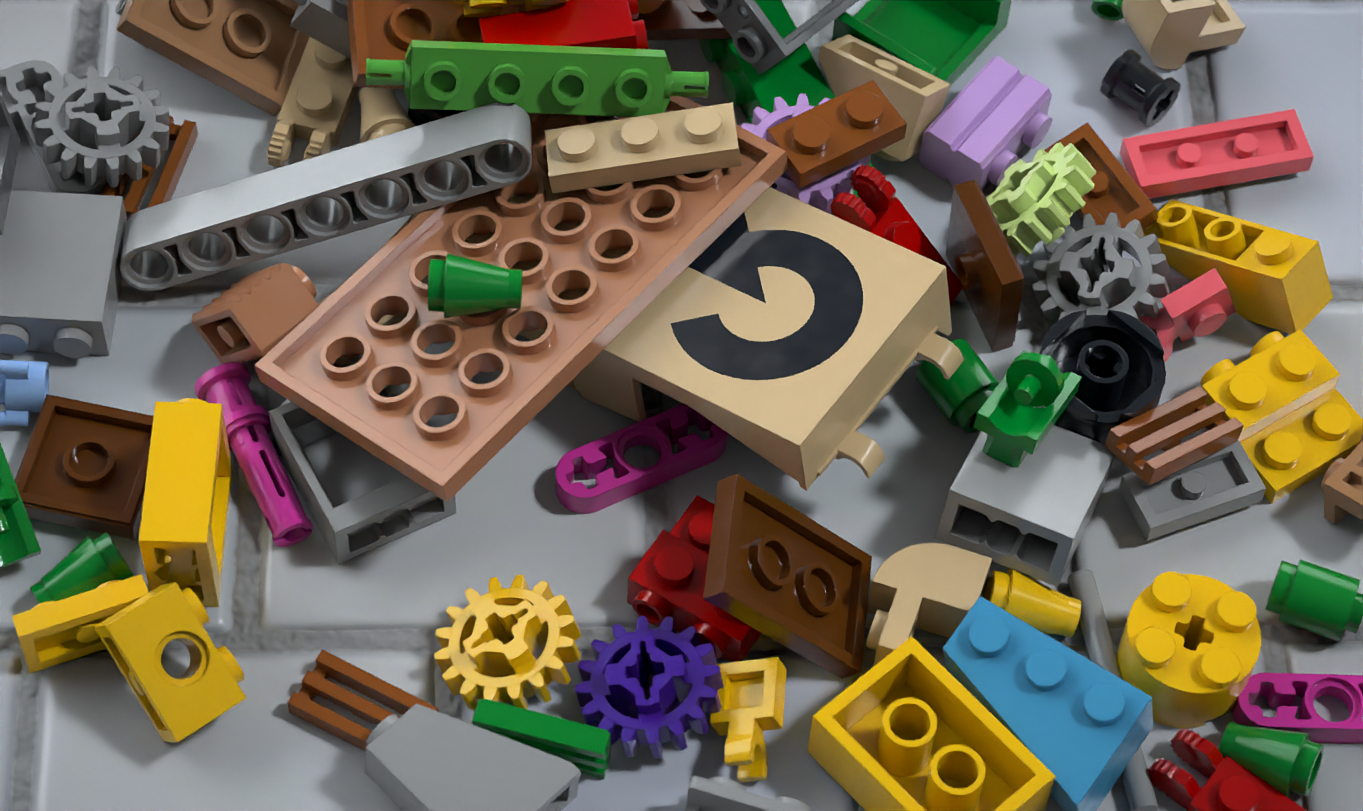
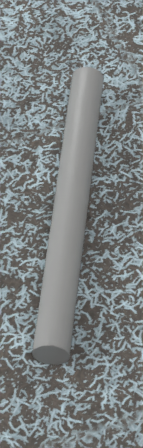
M1088 569L1075 571L1068 576V582L1072 597L1081 600L1079 622L1089 659L1122 679L1094 574ZM1141 746L1122 772V780L1131 811H1158V804Z

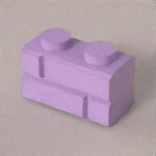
M992 57L923 132L919 155L921 167L943 181L948 179L953 187L973 179L976 183H979L983 192L991 183L998 187L1000 181L1005 177L1004 171L1018 161L1017 154L1025 145L1032 149L1036 148L1049 131L1052 124V118L1047 115L1052 96L1049 87L1027 74L1022 76L1018 68L1000 57Z

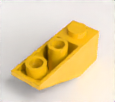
M1170 199L1157 212L1158 219H1156V222L1143 229L1144 236L1153 233L1156 235L1161 248L1160 254H1165L1168 265L1189 280L1193 281L1215 268L1228 288L1236 313L1247 321L1292 334L1299 329L1303 331L1333 299L1319 241Z

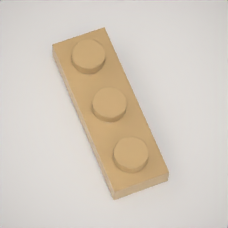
M733 102L545 130L548 176L552 193L741 166Z

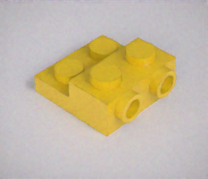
M1301 329L1285 338L1279 331H1273L1265 335L1251 349L1250 358L1236 366L1230 359L1221 360L1213 365L1200 381L1201 388L1208 393L1205 404L1209 406L1218 402L1226 409L1223 416L1225 421L1236 418L1244 425L1239 441L1265 485L1266 491L1264 496L1271 504L1325 473L1338 458L1346 459L1360 444L1363 435V419L1335 388L1340 373Z

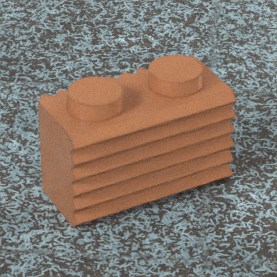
M279 263L240 277V282L231 284V288L222 291L221 296L212 299L211 304L202 306V311L193 313L191 323L222 364L230 362L243 363L265 356L319 306L314 299L317 292L310 278L300 268L296 266L291 267L290 264Z

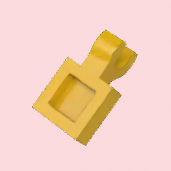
M778 657L716 664L720 667L724 687L717 690L721 709L720 712L711 713L710 724L719 736L728 735L725 742V764L727 766H738L737 779L739 782L766 780L768 756L763 732L783 729L787 669Z

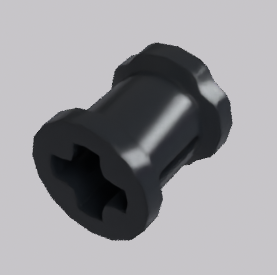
M1131 49L1125 51L1110 66L1102 80L1100 92L1109 99L1118 97L1140 113L1139 120L1150 127L1158 123L1173 106L1180 92L1181 84L1172 77L1164 80L1141 63V56Z

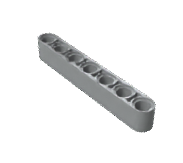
M491 103L142 209L132 214L126 221L120 264L122 277L129 285L145 291L161 290L515 184L528 175L532 166L530 117L523 108L514 103Z

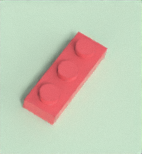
M1295 109L1123 138L1120 155L1126 171L1149 199L1309 171L1314 158Z

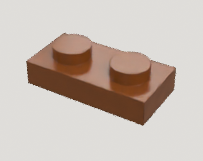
M871 80L767 129L766 141L786 151L789 167L786 172L800 189L905 139L907 123L874 80Z
M1088 122L1056 142H1060L1064 147L1070 143L1073 144L1096 170V174L1090 179L1095 184L1094 189L1081 196L1086 204L1083 208L1075 211L1082 221L1084 220V215L1091 214L1096 225H1104L1106 218L1112 212L1117 213L1121 228L1123 229L1134 219L1140 221L1142 230L1156 222V219H1158L1157 208ZM1056 143L1046 148L1045 151L1048 153Z

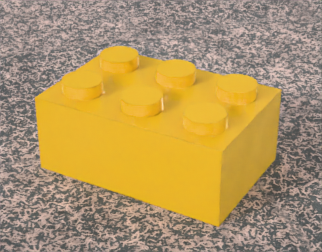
M912 636L812 717L807 752L865 811H1045L1056 776Z

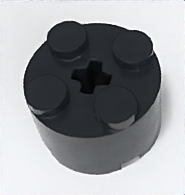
M1087 310L1077 311L1064 316L1049 329L1042 341L1039 354L1053 357L1061 373L1072 372L1082 377L1077 393L1054 425L1105 444L1110 429L1158 406L1166 379L1163 360L1164 350L1156 334L1146 324L1127 313L1108 310L1106 316L1086 315Z

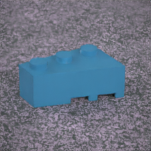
M979 596L943 647L947 671L1056 776L1050 795L1064 811H1097L1153 728L1152 696Z

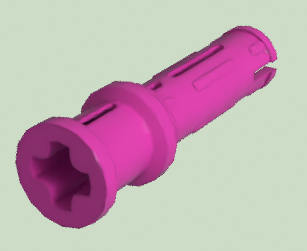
M230 362L213 367L197 379L194 385L195 394L198 399L207 403L222 404L229 450L234 452L248 482L250 491L255 497L273 536L274 544L278 547L295 545L312 533L311 528H313V524L307 518L289 480V476L268 435L271 430L270 415L267 409L257 405L248 386L251 376L248 368L243 363Z

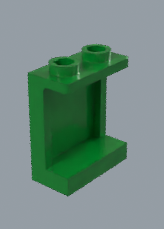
M869 0L854 16L844 12L834 19L832 41L849 34L952 85L1007 26L1012 0Z

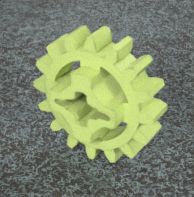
M1060 142L1056 143L1048 153L1042 148L1037 151L1033 161L1029 163L1021 159L1004 171L1005 177L1000 181L997 189L986 197L1015 257L1020 251L1025 257L1030 255L1036 243L1040 241L1049 245L1065 233L1064 228L1071 223L1070 217L1072 214L1083 208L1086 204L1081 196L1094 189L1095 184L1090 179L1096 174V170L1073 144L1070 143L1064 147Z

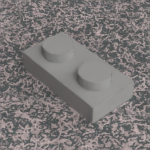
M1238 439L1237 442L1151 485H1147L1134 472L1123 475L1119 490L1146 541L1261 502L1266 487Z

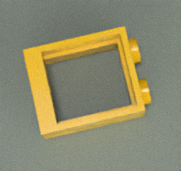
M185 398L176 402L155 401L139 534V545L150 592L162 584L176 582L181 591L190 588L204 607H219L233 474L223 407L220 403H207L195 398Z

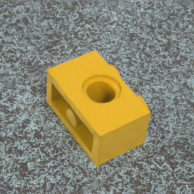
M176 582L160 585L94 626V629L164 742L178 743L245 700L246 696L238 685L239 682L244 680V674L237 660L224 645L216 648L203 627L209 622V616L203 604L190 588L181 591ZM174 639L183 643L190 654L189 667L179 678H173L168 675L161 664V654L164 647Z

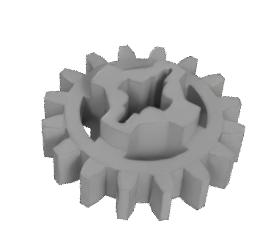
M88 66L85 79L79 80L75 75L67 72L63 74V89L53 85H48L45 88V102H37L35 106L36 146L43 147V161L46 165L61 161V177L67 179L76 172L84 174L85 186L91 187L95 183L97 176L106 177L111 188L118 187L120 174L126 173L129 177L138 181L142 179V163L154 168L159 166L160 150H168L169 107L160 106L161 92L158 88L143 92V76L137 74L127 82L121 80L119 67H113L108 77H101L94 66Z
M1110 212L1104 225H1096L1092 215L1087 214L1084 215L1083 229L1075 231L1073 227L1068 225L1064 228V240L1060 244L1055 241L1049 245L1043 243L1049 260L1034 261L1033 268L1039 281L1032 286L1038 303L1042 304L1040 307L1048 324L1057 322L1070 313L1087 310L1086 315L1106 316L1108 310L1127 313L1137 319L1143 314L1152 318H1157L1160 315L1157 302L1153 297L1161 298L1169 295L1170 290L1166 278L1163 276L1169 274L1170 270L1165 254H1160L1161 248L1156 235L1153 233L1144 236L1140 221L1134 219L1123 229L1121 228L1117 213ZM1125 251L1132 255L1140 263L1141 267H1135L1133 259L1122 258V252ZM1062 290L1068 291L1070 298L1079 299L1080 306L1077 307L1070 303L1062 295Z

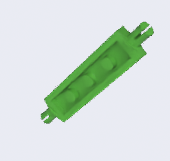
M412 40L406 51L405 60L366 58V85L404 86V93L410 109L468 111L491 103L501 102L505 104L514 103L523 108L526 113L637 117L664 113L670 102V96L707 98V87H709L708 71H672L665 50Z

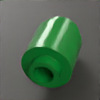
M955 339L951 342L958 347L964 361L949 380L944 378L938 367L926 360L919 361L921 365L917 369L915 377L952 425H960L966 433H974L979 431L973 427L977 413L995 390L999 381L965 339Z
M1282 560L1265 610L1279 614V622L1339 642L1344 630L1356 634L1363 618V594L1357 593L1360 579L1303 560H1299L1297 565Z

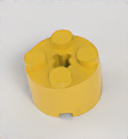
M1173 571L1161 573L1154 579L1151 585L1139 594L1129 612L1116 657L1122 679L1152 696L1153 721L1172 728L1193 729L1205 726L1206 721L1223 714L1226 716L1233 710L1238 696L1250 679L1261 648V631L1256 617L1257 608L1254 601L1247 594L1235 591L1227 584L1214 578L1197 574H1181Z

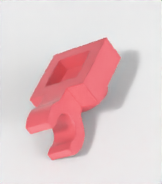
M1214 268L1160 299L1163 307L1159 309L1160 315L1157 318L1142 315L1138 319L1146 324L1160 340L1164 350L1163 360L1166 362L1172 353L1173 343L1177 337L1183 343L1194 336L1203 337L1218 330L1225 323L1227 317L1235 313L1236 310L1226 284Z

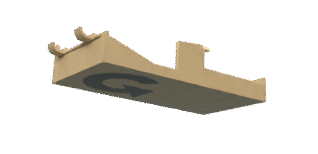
M612 117V118H609V119H597V118H596V119L593 120L591 123L604 122V121H610V120H617L618 118H617V117ZM713 170L684 174V176L701 178L710 174ZM623 183L600 186L595 189L611 191L619 188ZM769 187L605 347L568 386L580 391L582 398L640 422L646 417L639 382L644 383L690 406L799 482L800 488L807 491L816 478L822 475L835 458L838 460L846 458L853 461L862 469L865 477L870 479L886 457L881 447L873 439L857 430L914 360L917 362L920 360L931 362L940 369L944 378L949 380L964 359L958 347L948 339L936 334L937 331L947 336L952 333L946 266ZM532 193L526 196L514 195L507 202L513 204L525 203L536 194ZM669 207L660 210L649 209L643 216L659 218L667 215L672 209ZM419 213L413 214L389 240H391ZM583 221L559 222L553 229L569 231L577 228ZM490 232L485 235L472 234L465 242L470 244L482 243L490 239L493 233ZM628 247L617 250L607 249L601 256L609 259L619 258L627 254L631 249ZM541 261L517 262L511 269L528 271L535 268ZM429 275L422 280V283L428 284ZM584 287L577 290L566 289L558 297L565 300L577 299L583 296L588 289ZM523 330L519 334L533 341L541 337L545 330Z

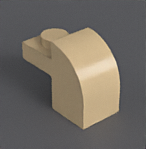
M1123 0L1122 4L1123 18L1153 63L1163 69L1182 68L1190 52L1236 44L1246 28L1227 0Z
M942 543L911 545L887 558L873 577L867 612L875 615L866 642V647L876 650L874 666L908 638L913 637L916 628L950 639L979 596L982 597L992 558Z

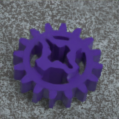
M639 616L636 623V631L627 633L625 628L619 623L613 625L612 630L615 640L607 644L604 641L594 639L591 646L596 661L583 660L578 664L582 683L575 685V692L580 707H583L581 711L585 724L608 730L610 733V746L621 739L627 757H633L640 745H649L653 758H661L663 743L672 741L678 749L683 751L687 748L684 733L692 729L697 733L705 735L709 728L704 712L717 713L721 709L717 690L724 686L720 667L716 665L717 662L712 645L710 643L700 645L697 629L693 626L688 627L678 635L672 617L666 616L661 622L659 629H650L646 616ZM653 674V686H650L651 697L646 700V687L649 686L648 676Z

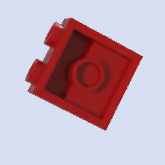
M696 495L670 532L662 530L628 577L627 603L632 605L634 611L639 616H646L648 622L655 626H660L666 616L673 618L676 631L679 633L693 626L697 629L700 645L710 643L716 658L723 657L730 662L743 661L761 635V632L703 599L715 504Z

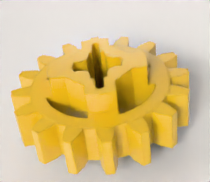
M518 574L512 581L510 588H502L497 577H493L489 580V592L482 596L472 588L467 589L465 594L469 605L464 609L449 606L446 609V613L453 626L436 629L435 633L442 649L434 653V657L443 673L442 677L453 696L461 694L465 704L471 710H475L478 700H483V698L504 704L513 702L514 706L527 709V698L536 695L547 704L552 700L547 686L552 681L568 685L571 678L564 663L578 662L581 658L575 640L582 637L581 631L566 598L562 594L554 597L548 582L544 580L540 581L530 590L524 575Z

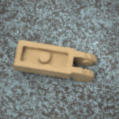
M309 37L269 143L267 162L270 166L279 168L285 166L296 138L310 141L305 149L303 160L329 153L332 146L336 147L359 87H354L351 59Z

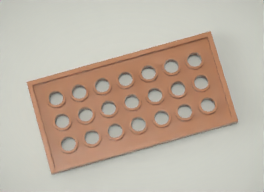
M670 96V102L665 112L703 106L684 96ZM527 113L531 122L532 166L530 172L523 180L506 187L420 212L254 365L259 380L442 500L448 502L789 168L785 150L736 124L741 166L715 169L710 174L701 178H689L681 174L627 182L611 191H601L593 187L552 193L548 176L545 130L590 124L596 118L609 119L614 116ZM616 116V117H618V119L631 118V117ZM532 193L536 194L525 203L513 204L507 202L514 195L526 196ZM666 207L672 209L667 215L659 218L643 216L649 209L660 210ZM583 221L577 228L569 231L553 229L559 222ZM490 232L493 233L490 239L482 243L470 244L465 242L472 234L485 235ZM624 247L631 249L627 254L619 258L609 259L601 256L607 249L617 250ZM447 253L507 269H511L517 262L541 261L535 268L523 271L521 309L507 308L446 319L444 318V312L428 311V284L422 283V280L429 275L430 259L446 260ZM583 287L588 289L583 296L577 299L565 300L558 297L566 289L577 290ZM407 314L397 324L389 326L377 324L385 315ZM523 330H545L541 337L533 341L523 342L515 339ZM450 341L454 343L444 353L436 355L424 353V350L432 343L443 344ZM363 355L352 366L344 368L333 366L334 362L341 356ZM497 370L502 372L496 380L487 384L471 382V379L479 372L490 373ZM405 383L410 385L405 392L395 397L379 395L381 390L388 385L397 386ZM436 414H457L456 419L446 426L430 427L426 425L427 421Z

